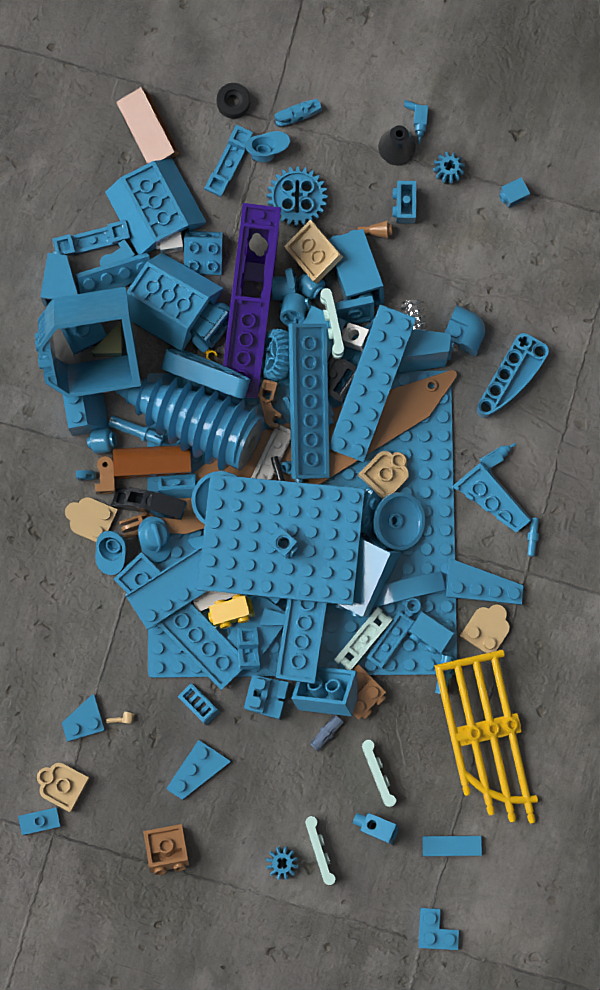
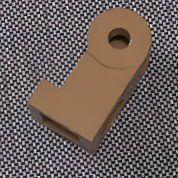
M104 456L97 461V468L100 472V484H95L96 495L115 494L113 461L111 458Z

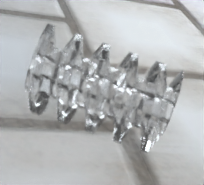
M410 299L401 302L403 305L400 307V310L404 311L403 313L417 317L413 329L428 331V329L422 328L427 325V322L421 321L426 315L420 314L421 311L425 310V307H419V304L424 301Z

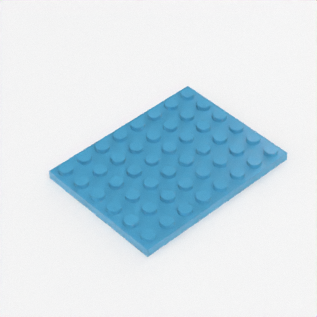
M210 474L197 590L353 606L365 489ZM279 526L299 543L297 546L299 548L294 556H288L287 559L267 543ZM281 540L279 547L286 549L290 544L289 540Z

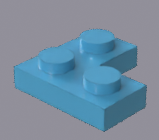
M420 908L418 948L458 950L459 930L439 929L440 909Z

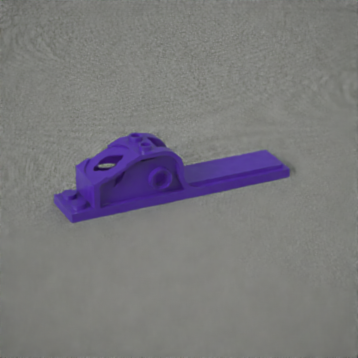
M243 203L223 366L249 378L250 383L245 397L258 399L268 312L276 263L281 207ZM255 233H259L268 243V247L262 256L256 255L249 247V241ZM244 280L264 282L261 298L242 296Z

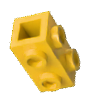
M240 594L232 596V600L226 601L223 599L215 601V605L209 606L210 612L208 613L210 622L221 629L231 627V623L250 621L249 618L255 616L251 598Z

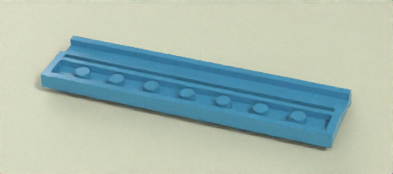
M202 546L125 595L147 630L208 592L197 590Z

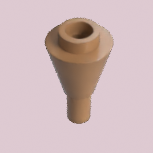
M389 220L370 226L358 227V230L363 229L365 234L389 239V236L393 235V225L389 224Z

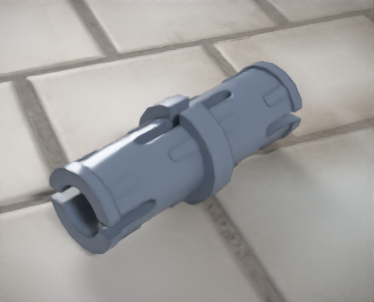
M334 715L324 728H320L318 735L309 744L319 752L323 745L333 738V734L344 722Z

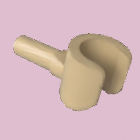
M124 712L123 718H107L106 722L131 724L134 720V714Z

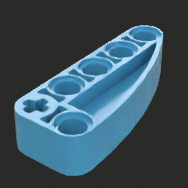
M521 333L516 337L477 405L476 412L480 417L488 418L521 393L548 356L549 349L547 345L526 333ZM522 340L526 341L524 347L520 346ZM541 349L544 352V356H537L534 350ZM509 356H516L518 363H511ZM499 373H508L509 379H501ZM497 388L500 394L493 396L490 393V389ZM481 405H489L490 411L483 412L481 410Z
M176 348L166 349L161 369L231 396L245 398L250 383L249 378L186 350L181 352Z

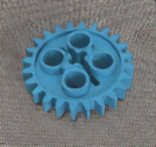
M299 166L296 167V171L289 167L288 173L282 170V176L278 174L275 176L277 181L271 180V184L274 187H268V191L271 193L267 194V198L272 200H269L267 205L281 207V224L286 220L288 221V227L292 222L297 228L298 223L304 226L305 221L312 220V218L318 220L319 216L317 213L323 214L324 210L321 207L327 206V203L324 202L328 199V196L324 195L327 192V188H321L324 185V181L318 182L320 176L313 177V170L309 174L306 173V167L303 171H300ZM296 181H299V212H298V213L295 212V187H296L295 185H296ZM290 184L293 189L286 191L283 189V186ZM310 185L312 189L304 191L302 186ZM289 202L292 204V208L285 209L282 205ZM304 203H309L311 205V208L309 210H305L301 207V205Z

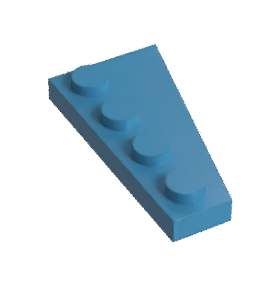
M482 461L452 486L457 491L459 490L465 494L468 499L482 506V509L496 516V519L515 532H518L531 521L530 516Z
M451 558L448 559L445 597L522 605L523 585Z

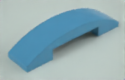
M238 125L235 126L228 144L214 172L209 177L204 190L222 197L246 151L245 143L252 137V131Z
M126 220L107 224V227L72 236L68 234L53 238L52 240L55 251L72 256L118 244L124 239L125 241L130 239Z
M441 571L385 584L373 608L445 591Z

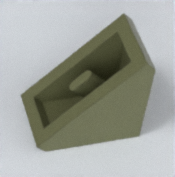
M119 324L92 350V354L95 357L122 356V328Z

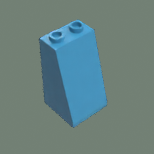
M352 230L347 234L331 237L329 241L343 256L334 266L343 299L349 301L361 296H372L374 307L385 304L383 283L364 230Z
M413 329L397 373L445 367L447 360H451V353L453 351L454 341H450L451 334Z
M360 536L353 606L334 604V606L342 610L346 608L351 611V615L358 618L369 616L402 552L387 548L380 541L369 536Z

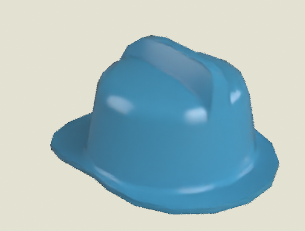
M269 132L249 138L245 143V148L251 154L253 161L266 163L270 162L275 157V154L284 151L289 146L290 138L284 132Z
M148 517L144 519L138 528L142 552L149 561L161 562L170 555L172 549L168 527L161 518Z
M105 531L97 537L96 564L107 575L119 573L125 563L126 540L118 531Z

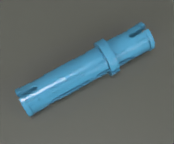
M114 415L111 416L113 420H109V427L137 436L142 441L147 440L159 446L163 445L161 441H165V434L159 436L156 431L151 430L148 426L142 427Z

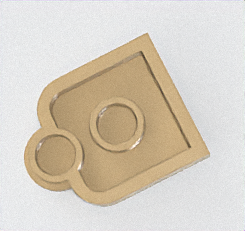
M382 451L372 459L358 476L383 499L389 494L395 493L407 480L409 474L406 468L407 458L400 452L391 454L388 451Z
M89 497L81 499L79 503H70L65 509V515L70 520L71 530L75 534L93 542H97V537L101 533L110 530L118 512V509Z
M493 605L489 609L486 607L479 608L462 631L460 637L484 653L497 651L510 628L509 623L505 620L507 616L505 608L501 605Z
M55 763L51 768H42L37 774V781L41 785V796L70 813L73 811L90 779L63 763Z

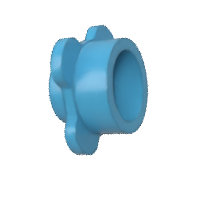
M419 596L401 602L406 610L405 615L408 617L423 611Z

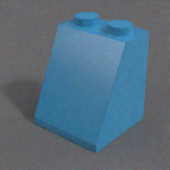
M53 251V253H47L40 296L44 306H48L53 298L78 294L67 255H64L63 252Z
M103 392L70 398L63 395L68 429L72 436L91 433L92 430L109 428Z

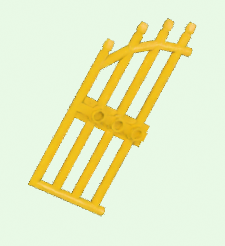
M498 650L434 665L464 795H471L469 783L483 793L489 815L495 814L492 798L504 802L510 822L516 821L513 804H524L529 823H535L532 803H538V798L536 795L530 796L516 736V733L522 732L518 714H511L499 658L504 657V651ZM489 660L492 662L504 716L494 719L480 663ZM472 664L485 715V721L477 723L474 722L462 669L463 666ZM455 669L467 725L456 727L444 676V671ZM509 736L522 796H511L498 742L499 737ZM486 740L491 742L502 793L494 791L489 787L479 742ZM472 744L480 781L466 770L461 746Z

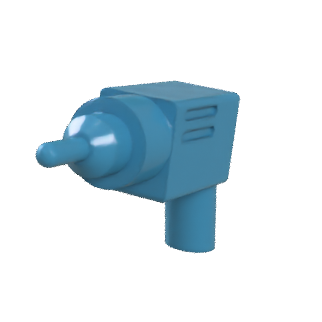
M405 100L404 107L414 111L413 126L418 137V144H421V138L426 133L428 106Z
M516 443L510 446H500L480 458L479 461H482L492 473L491 468L502 462L503 458L508 455Z

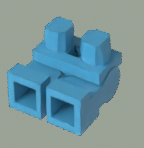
M252 674L244 709L280 720L284 702L279 701V699H286L289 682Z

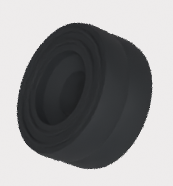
M228 83L221 87L217 93V108L227 118H240L249 110L250 94L243 85ZM235 96L239 99V102L236 105H230L228 99Z

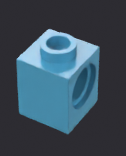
M521 177L502 186L499 197L503 204L506 203L507 207L510 208L528 199L530 192Z
M280 526L267 541L271 547L286 559L288 556H294L299 549L297 547L299 545L298 541ZM283 539H287L290 542L286 549L279 547V543Z

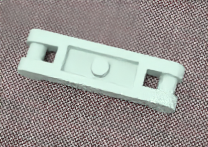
M325 288L321 291L320 301L326 306V310H323L325 321H329L330 328H327L329 340L333 339L334 343L332 356L335 359H340L343 357L344 352L343 341L332 292L330 289Z
M377 607L335 658L334 661L346 667L345 670L353 669L393 620L389 615L387 617L382 613L383 610ZM376 618L382 622L380 626L374 623ZM348 652L354 656L351 661L345 657Z
M366 740L362 744L363 752L385 806L391 807L395 805L396 798L389 794L387 787L390 784L387 776H382L380 771L383 766L380 758H375L373 741Z
M310 816L306 819L305 824L324 883L332 885L335 882V876L329 873L327 865L331 863L328 854H323L321 847L325 844L322 835H317L315 828L317 819Z

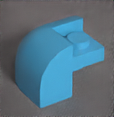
M456 305L445 333L451 334L450 341H454V344L459 346V350L476 357L486 329L480 316Z

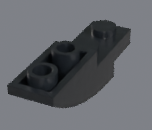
M128 487V489L117 488L111 506L116 509L144 512L149 516L182 520L187 505L186 501L175 497Z

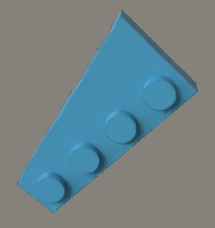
M146 252L75 274L79 294L129 285L134 282L146 262L150 260L149 255Z

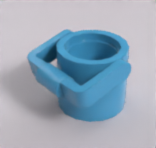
M292 268L285 270L286 276L273 277V300L283 301L287 294L299 293L298 278L295 276Z
M297 293L287 294L283 298L282 303L279 304L281 321L287 326L289 324H303L308 314L306 313V307L309 312L312 306L309 298H305Z

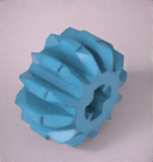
M445 152V157L440 154L438 155V160L434 161L436 167L433 168V172L438 173L436 175L437 179L443 178L442 183H445L447 179L450 184H453V179L459 181L460 176L464 175L462 169L465 167V164L460 163L462 157L455 158V152L452 153V156ZM448 165L452 166V168L450 169V171H449V170H446V168L448 167Z
M276 847L278 855H275L272 851L269 852L274 858L273 860L266 858L267 862H272V865L266 866V869L274 868L270 875L273 876L277 871V880H280L281 873H284V878L287 880L288 875L286 872L289 871L294 876L295 873L291 870V867L298 869V865L292 864V862L298 860V857L291 859L290 856L294 854L293 850L287 855V847H284L283 853H280V848ZM279 858L287 860V867L285 869L277 867L279 864L277 860Z

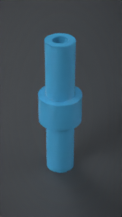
M531 518L530 532L527 535V541H529L527 556L535 557L536 542L539 541V533H537L539 518Z

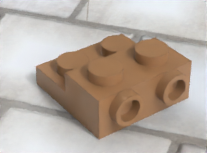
M357 664L352 669L357 672V702L353 715L359 720L361 717L363 719L367 718L372 712L370 708L375 703L379 705L386 698L384 696L386 691Z
M182 824L143 831L151 873L163 875L166 873V870L183 871L186 869L185 866H189Z

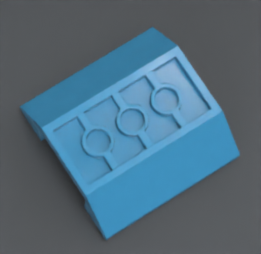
M172 158L152 161L120 177L105 192L119 220H126L130 240L138 255L155 250V244L187 228L189 231H192L207 223Z
M160 253L146 262L127 290L131 321L182 352L193 337L190 333L191 328L207 304H215L224 288L169 256Z

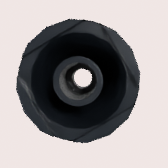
M401 125L385 132L378 144L380 156L388 164L396 166L406 164L413 157L416 149L414 138Z

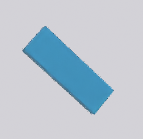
M398 611L366 659L382 669L415 621L401 611Z
M422 836L423 856H482L481 836Z

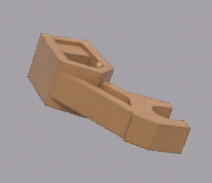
M264 379L258 394L265 417L264 421L270 428L279 430L280 425L274 423V420L276 418L283 419V415L276 411L273 405L276 404L280 385L277 382ZM266 392L271 393L269 400L265 398Z

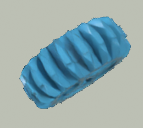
M269 330L265 336L261 374L265 378L278 381L286 379L290 374L289 332L286 330Z

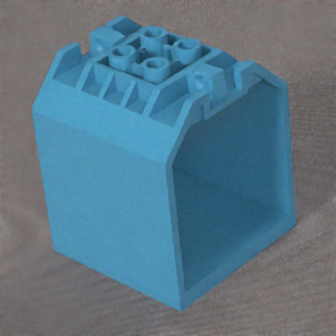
M126 287L57 297L51 300L38 318V333H35L38 364L40 370H44L45 384L67 398L141 386L138 356ZM122 319L128 355L69 365L56 358L52 335L57 329Z

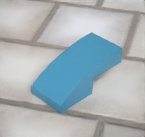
M257 627L237 628L239 670L259 669Z

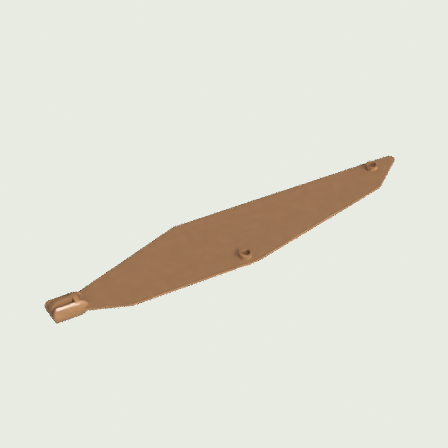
M450 370L391 389L367 455L429 417L457 377L456 371ZM433 384L435 387L430 389L428 385ZM343 405L332 408L334 423L329 425V443ZM291 422L281 425L291 430ZM274 428L262 431L257 446L243 469L238 470L229 466L223 471L230 472L238 477L251 478ZM291 441L280 465L282 462L291 461ZM329 449V477L331 478L358 460ZM218 460L210 465L204 464L193 473L196 474V483L205 475L220 471L217 465ZM283 472L285 481L295 482L292 479V475ZM329 478L304 479V483L321 484ZM179 498L187 502L182 520L158 517L166 523L169 533L189 534L204 529L205 526L196 517L192 508L191 498ZM143 512L140 515L119 521V524L123 526L121 528L122 532L126 533L123 535L124 539L137 536V529L140 523L148 517L155 516H149Z

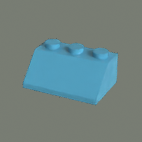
M317 667L315 684L297 681L291 699L297 709L301 711L352 716L357 702V672Z

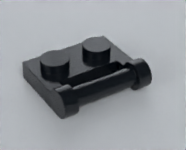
M334 357L327 364L328 395L341 404L345 402V397L348 394L357 367L344 358L335 359ZM349 369L353 373L338 394L334 390Z

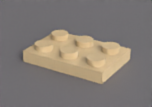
M309 220L284 246L316 284L343 258L341 253L312 220Z

